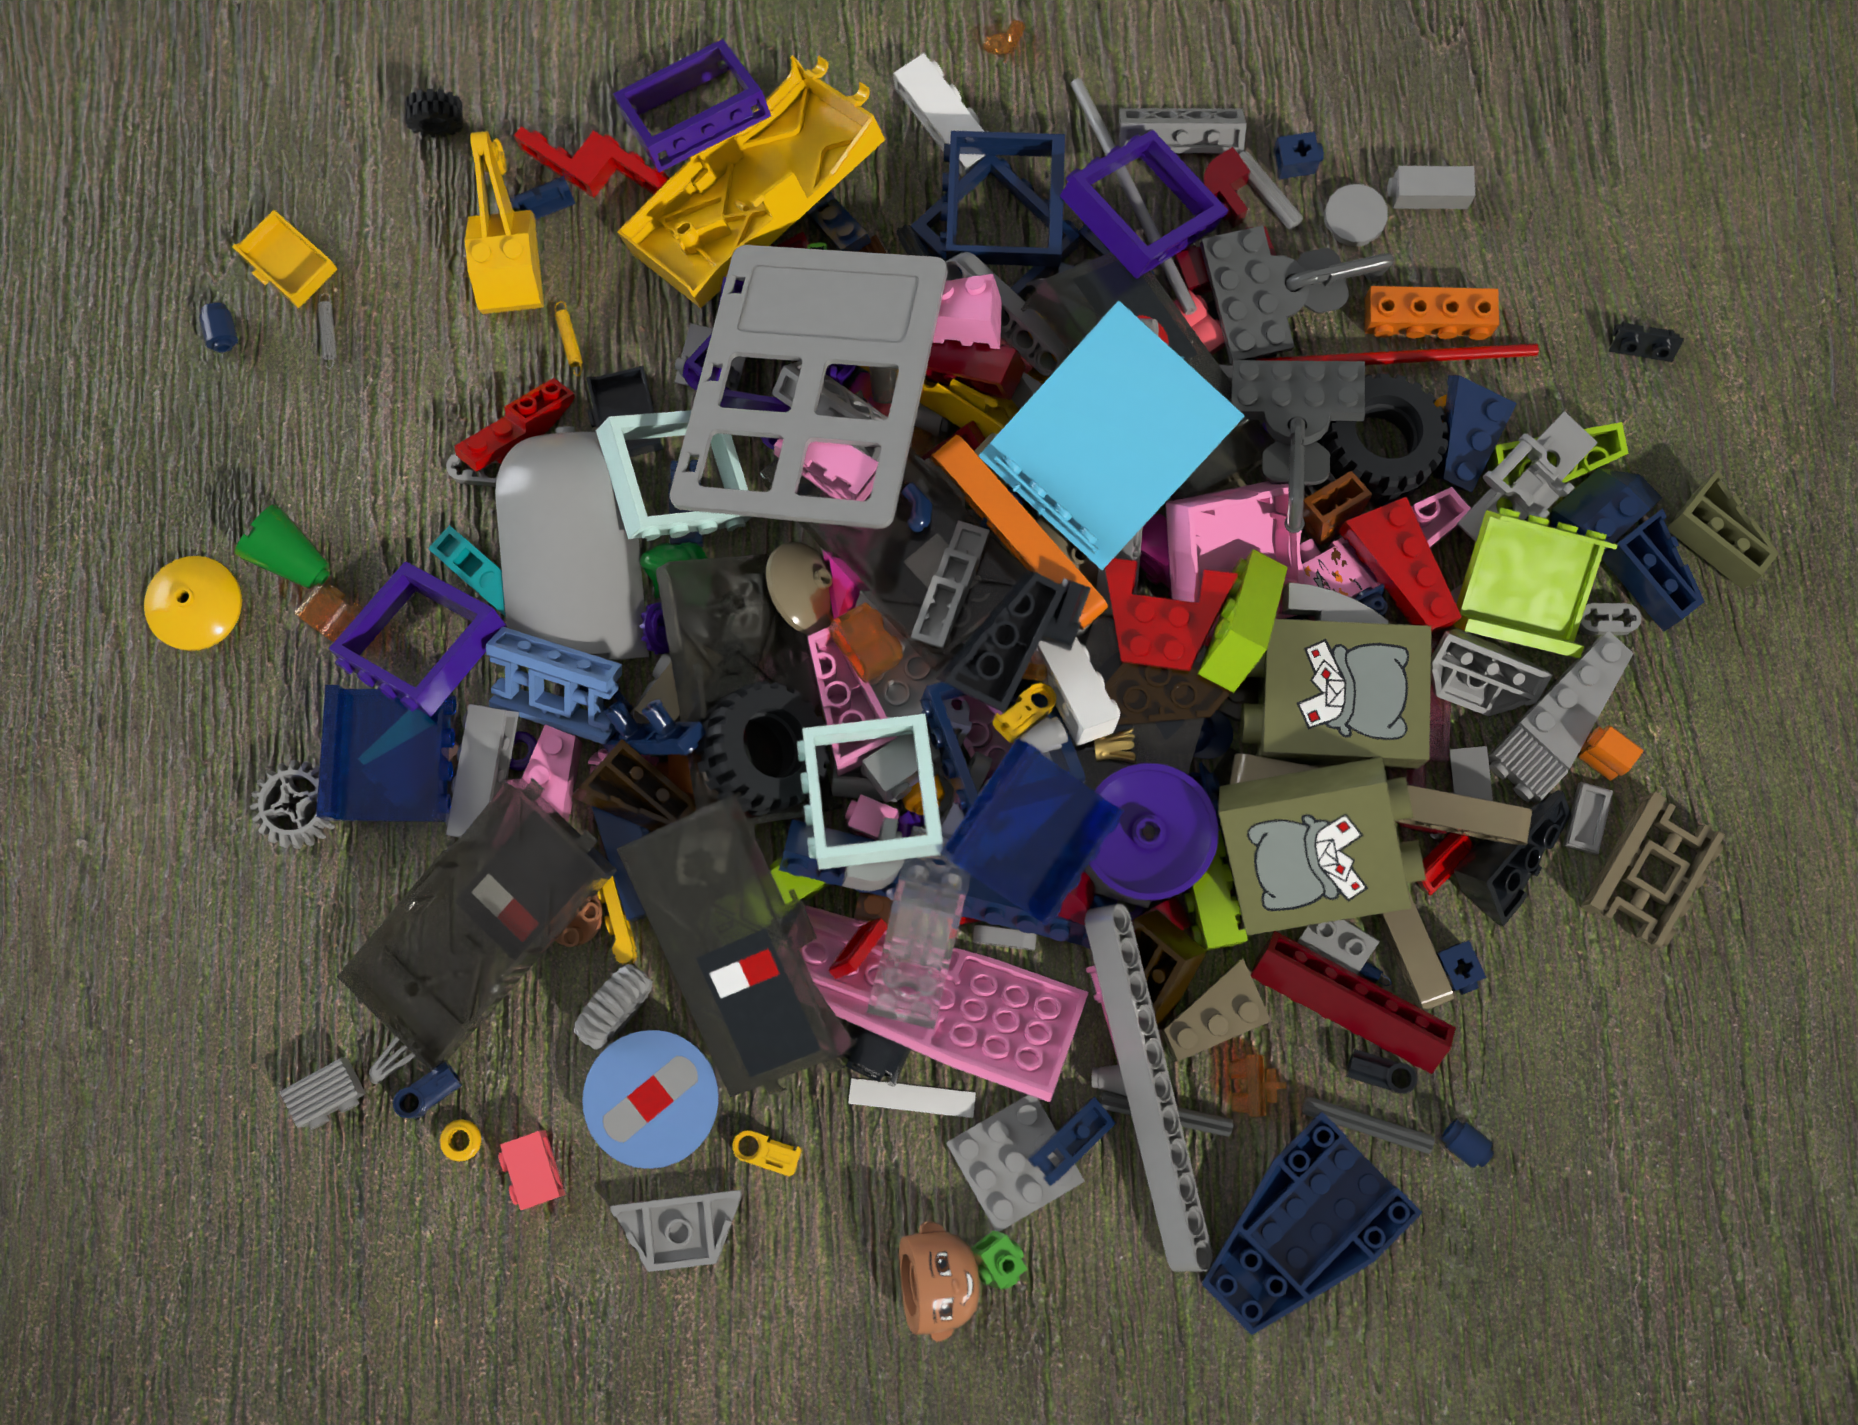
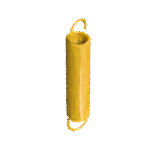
M559 301L555 305V317L570 367L580 366L581 374L583 361L570 315L567 312L566 304L563 301ZM563 303L566 310L556 311L557 304Z

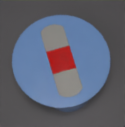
M659 1030L631 1033L610 1044L591 1066L583 1090L584 1117L596 1143L617 1161L638 1168H661L677 1163L689 1156L706 1139L714 1124L718 1109V1086L708 1057L686 1039L676 1034Z

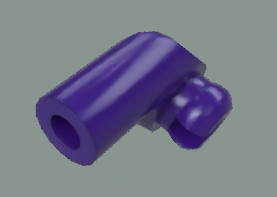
M910 811L902 814L898 818L897 831L902 832L901 838L913 837V832L925 824L924 815H917L915 812Z

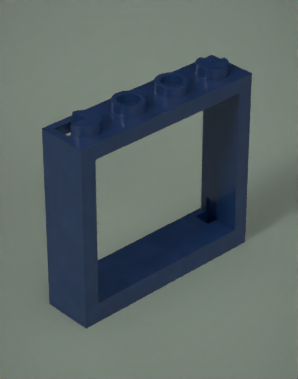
M951 131L950 144L944 143L943 162H949V172H943L942 192H948V202H942L941 222H947V232L940 233V251L946 252V261L960 253L970 252L987 265L1060 267L1063 228V199L1060 197V194L1064 189L1065 134ZM960 154L1051 157L1048 248L956 245Z
M986 155L959 180L958 203L991 173L1043 224L1049 227V200H1042L1035 193L1033 186L1025 178L1020 179L1014 174L1011 165L1004 158ZM948 192L911 225L928 255L939 257L945 262L946 252L940 251V237L931 228L941 219L942 202H948ZM1063 220L1061 262L1065 261L1078 248L1079 231L1069 220ZM1033 266L1011 289L1021 299H1024L1057 267Z
M1030 660L1020 681L1024 690H1027L1033 684L1043 683L1032 660ZM943 682L926 686L922 698L919 700L923 709L921 714H925L926 719L929 721L932 729L930 731L932 744L935 749H939L943 759V774L947 780H951L954 788V803L959 805L966 821L1078 791L1086 779L1063 718L1056 705H1054L1046 717L1049 719L1057 717L1064 726L1068 741L1062 744V748L1049 751L1058 775L978 796L943 703L945 700L965 696L966 694ZM1039 693L1031 695V700H1035L1037 707L1043 708L1048 706V700L1044 695Z

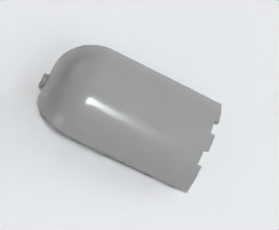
M564 426L557 427L556 433L530 437L519 442L503 459L498 471L495 489L507 628L607 660L649 657L646 647L647 642L641 640L643 630L639 628L643 624L641 613L645 612L639 538L628 539L597 432H575V427Z

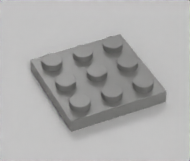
M1031 1095L1024 1096L946 1142L993 1228L998 1232L1085 1182L1076 1165H1073L1056 1183L1049 1186L1043 1179L1044 1174L1037 1166L1033 1167L1027 1160L1035 1150L1041 1147L1056 1132L1038 1098ZM1053 1152L1048 1156L1055 1166L1060 1162Z

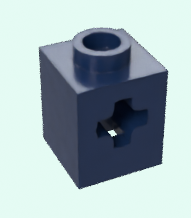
M1315 131L1278 137L1273 150L1279 179L1316 174L1320 162L1324 159L1323 146L1321 142L1317 143Z
M1469 940L1436 953L1452 991L1458 990L1460 995L1479 988L1477 981L1487 978ZM1464 964L1466 970L1456 975L1454 969L1458 965Z

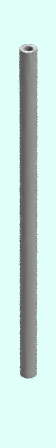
M1076 78L1071 82V87L1105 155H1107L1115 147V144L1082 79ZM1123 166L1114 171L1150 244L1160 239L1161 236L1126 166ZM1171 257L1161 263V266L1185 314L1190 315L1197 310V307Z

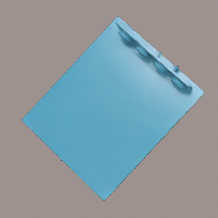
M1118 301L980 453L979 457L1013 488V492L1019 493L1039 512V515L1045 517L1065 538L1071 541L1095 565L1103 570L1244 418V415L1184 361L1182 356L1180 357L1127 307Z

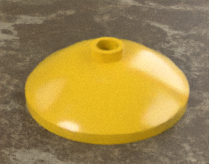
M187 556L165 565L151 580L144 600L145 617L152 632L167 645L185 651L206 649L222 641L235 627L242 609L241 589L235 576L218 561L203 556ZM188 593V600L181 603V597Z

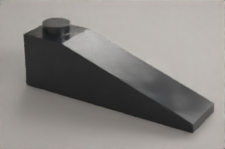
M1557 790L1530 809L1532 810L1527 845H1515L1485 839L1474 846L1454 869L1462 892L1500 926L1504 927L1523 904L1528 895L1523 891L1531 875L1536 877L1539 875L1542 869L1539 864L1546 848L1552 849L1571 816L1563 791Z

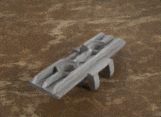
M1565 411L1537 440L1528 434H1523L1519 438L1520 443L1492 472L1488 471L1483 476V479L1491 488L1457 523L1475 542L1485 511L1499 513L1496 504L1500 498H1507L1511 501L1513 510L1520 512V519L1525 520L1529 515L1546 518L1550 514L1547 509L1559 497H1566L1574 489L1571 483L1565 484L1562 480L1598 442ZM1547 451L1552 452L1556 456V467L1548 461ZM1528 454L1527 457L1532 461V464L1511 486H1508L1503 479Z

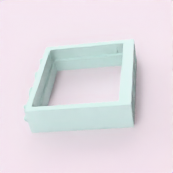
M692 410L611 416L596 430L628 539L646 538L647 541L659 538L661 535H670L671 538H678L695 531H699V534L704 535L721 528L733 531L737 527H745V523L751 518V516L699 511L647 516L625 440L685 435ZM715 434L711 440V447L724 489L748 491L732 436L730 434Z
M925 714L802 728L804 740L797 741L799 761H806L807 772L801 773L803 794H810L811 805H804L806 826L813 825L814 837L808 838L810 858H817L819 869L943 854L942 833ZM913 734L926 835L826 847L815 746Z

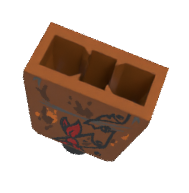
M1352 471L1348 472L1304 499V529L1320 546L1331 542L1340 535L1338 531L1345 521L1363 513L1372 493Z

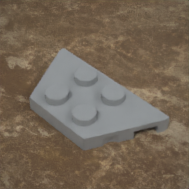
M742 1189L612 1205L610 1209L613 1216H616L624 1229L630 1244L637 1250L640 1255L639 1258L648 1272L716 1264L741 1200Z

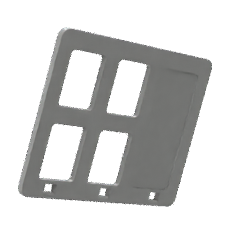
M756 245L738 247L733 252L673 479L670 491V500L677 509L878 529L889 526L895 516L948 274L945 261L939 257ZM736 280L744 281L741 293H732ZM740 356L801 361L802 366L791 409L788 412H772L720 407L732 360ZM830 364H845L899 369L888 418L885 420H869L816 415L827 367ZM713 367L722 368L719 381H709ZM715 434H730L783 439L771 490L768 492L700 486L712 437ZM812 442L881 448L871 497L867 501L797 495L808 445ZM690 456L698 458L695 472L686 471Z

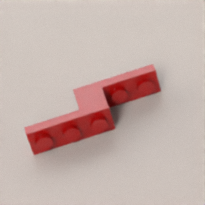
M521 126L514 135L520 150L559 176H564L565 180L593 198L597 196L616 170L653 195L670 179L664 171L659 173L656 167L652 169L644 164V160L633 151L627 153L621 149L618 142L607 134L602 136L594 130L573 157L562 147L558 146L555 149L549 145L547 139L536 130L530 132Z

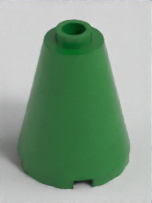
M272 504L262 511L251 523L253 529L248 536L243 534L235 548L234 553L240 559L308 589H311L313 586L320 588L331 574L327 571L329 563L283 509L276 504Z

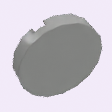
M1349 184L1339 188L1330 196L1324 211V223L1327 230L1329 228L1333 234L1332 237L1347 246H1364L1369 244L1370 241L1381 235L1388 220V208L1383 197L1375 189L1363 184Z

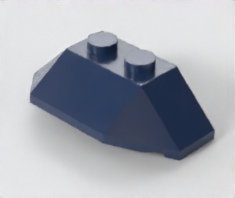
M1598 468L1550 511L1549 526L1557 528L1558 522L1578 527V534L1585 535L1587 529L1607 535L1605 541L1614 543L1663 497L1640 474Z

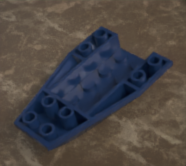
M1322 1111L1272 1161L1201 1283L1251 1336L1374 1263L1423 1213L1346 1138L1347 1136Z

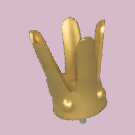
M1134 728L1095 739V747H1086L1085 750H1095L1096 761L1112 759L1136 763L1134 760L1136 755L1134 753L1121 751L1134 747L1132 742L1135 737L1134 734H1127L1132 732Z

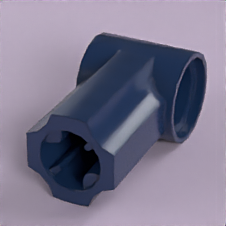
M445 1061L408 1088L399 1090L393 1099L394 1111L403 1118L418 1119L424 1116L431 1107L462 1087L463 1084L455 1070ZM415 1094L418 1097L419 1105L414 1112L409 1113L404 1107V1101L408 1095Z

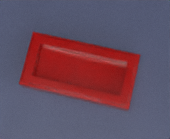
M1451 832L1422 861L1426 880L1418 881L1417 883L1423 892L1431 896L1454 873V869L1459 861L1464 859L1474 847L1467 835Z
M882 918L875 919L858 928L829 967L828 971L835 979L855 972L889 927Z

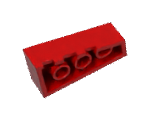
M1407 497L1344 522L1338 532L1356 550L1355 554L1362 563H1366L1377 577V582L1380 585L1384 584V589L1396 601V606L1411 625L1431 626V634L1454 625L1462 618Z

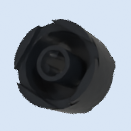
M849 1022L833 1058L839 1062L842 1056L848 1060L846 1063L847 1068L878 1082L881 1081L882 1077L889 1078L888 1085L895 1086L911 1049Z

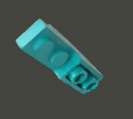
M449 525L428 549L506 617L502 570Z

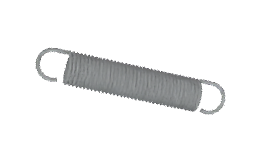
M325 292L319 297L318 316L322 357L327 360H333L332 366L330 368L327 367V369H331L337 355L332 304H330L331 297ZM327 294L330 302H320L321 296Z

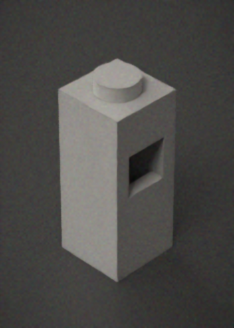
M1398 166L1393 178H1389L1387 186L1388 197H1392L1393 209H1468L1475 197L1474 166Z

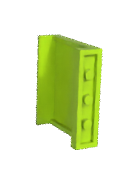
M1500 507L1499 513L1486 510L1456 604L1462 618L1452 626L1466 632L1580 659L1584 646L1574 641L1605 547L1617 549L1618 545L1605 541L1607 535L1587 529L1586 534L1582 535L1577 533L1578 527L1558 522L1557 528L1548 526L1549 520L1542 517L1529 515L1527 521L1519 518L1520 512Z

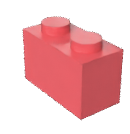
M546 1130L537 1131L500 1145L502 1150L499 1153L500 1165L505 1173L509 1172L512 1185L509 1186V1194L513 1204L519 1205L520 1211L566 1195Z

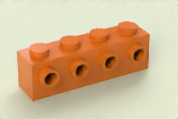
M1370 286L1364 298L1365 334H1374V336L1380 338L1390 337L1393 334H1406L1408 338L1438 335V338L1441 339L1469 336L1471 339L1481 340L1492 336L1499 326L1498 289Z

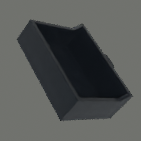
M643 366L598 377H586L593 409L588 410L592 428H599L611 416L655 413L647 374ZM661 437L625 440L630 457L664 449Z

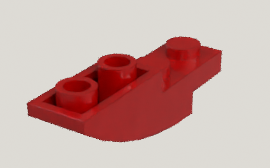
M555 378L550 379L504 406L505 416L455 445L456 456L476 472L495 460L502 464L507 453L516 444L530 437L544 435L575 399V393Z

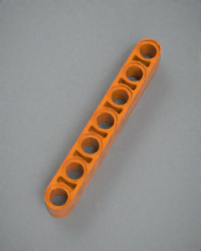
M955 435L930 456L936 468L982 520L983 517L988 520L987 526L1028 572H1037L1058 584H1061L1063 578L1091 588L1079 622H1081L1079 628L1081 630L1108 609V605L1101 594L959 435Z

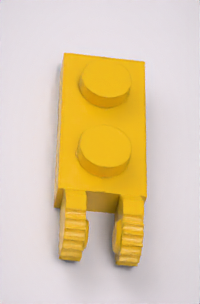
M611 872L599 875L601 883L596 885L600 902L602 904L606 903L609 915L605 916V923L609 935L615 934L616 941L612 946L613 954H615L614 958H616L619 964H632L637 961L636 958L638 956L630 922L626 919L613 874Z

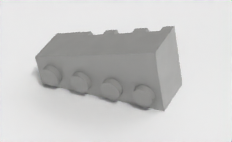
M1607 631L1582 653L1581 658H1578L1538 699L1537 703L1533 704L1510 730L1512 731L1518 726L1522 727L1558 763L1569 770L1634 653L1610 631Z

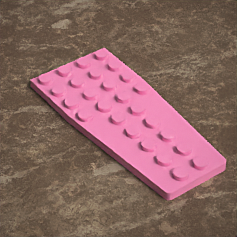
M810 906L800 907L777 952L799 1000L951 1067L1039 1099L1051 1101L1089 992L994 958L888 928L855 972L835 979L828 971L829 967L858 928L866 924V922Z

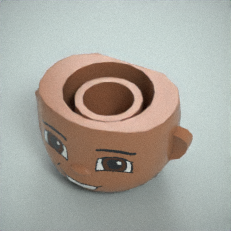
M923 1222L919 1233L903 1236L899 1247L903 1307L907 1324L913 1334H929V1337L934 1341H943L952 1335L955 1328L965 1324L975 1313L978 1306L980 1279L973 1251L963 1239L955 1234L946 1232L942 1225L935 1222Z

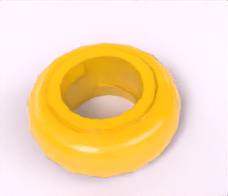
M453 1120L441 1132L439 1139L440 1148L444 1155L451 1160L458 1162L467 1161L475 1156L480 1149L482 1142L481 1132L477 1125L469 1120ZM458 1130L465 1131L470 1140L469 1145L463 1151L455 1149L452 1144V1137Z

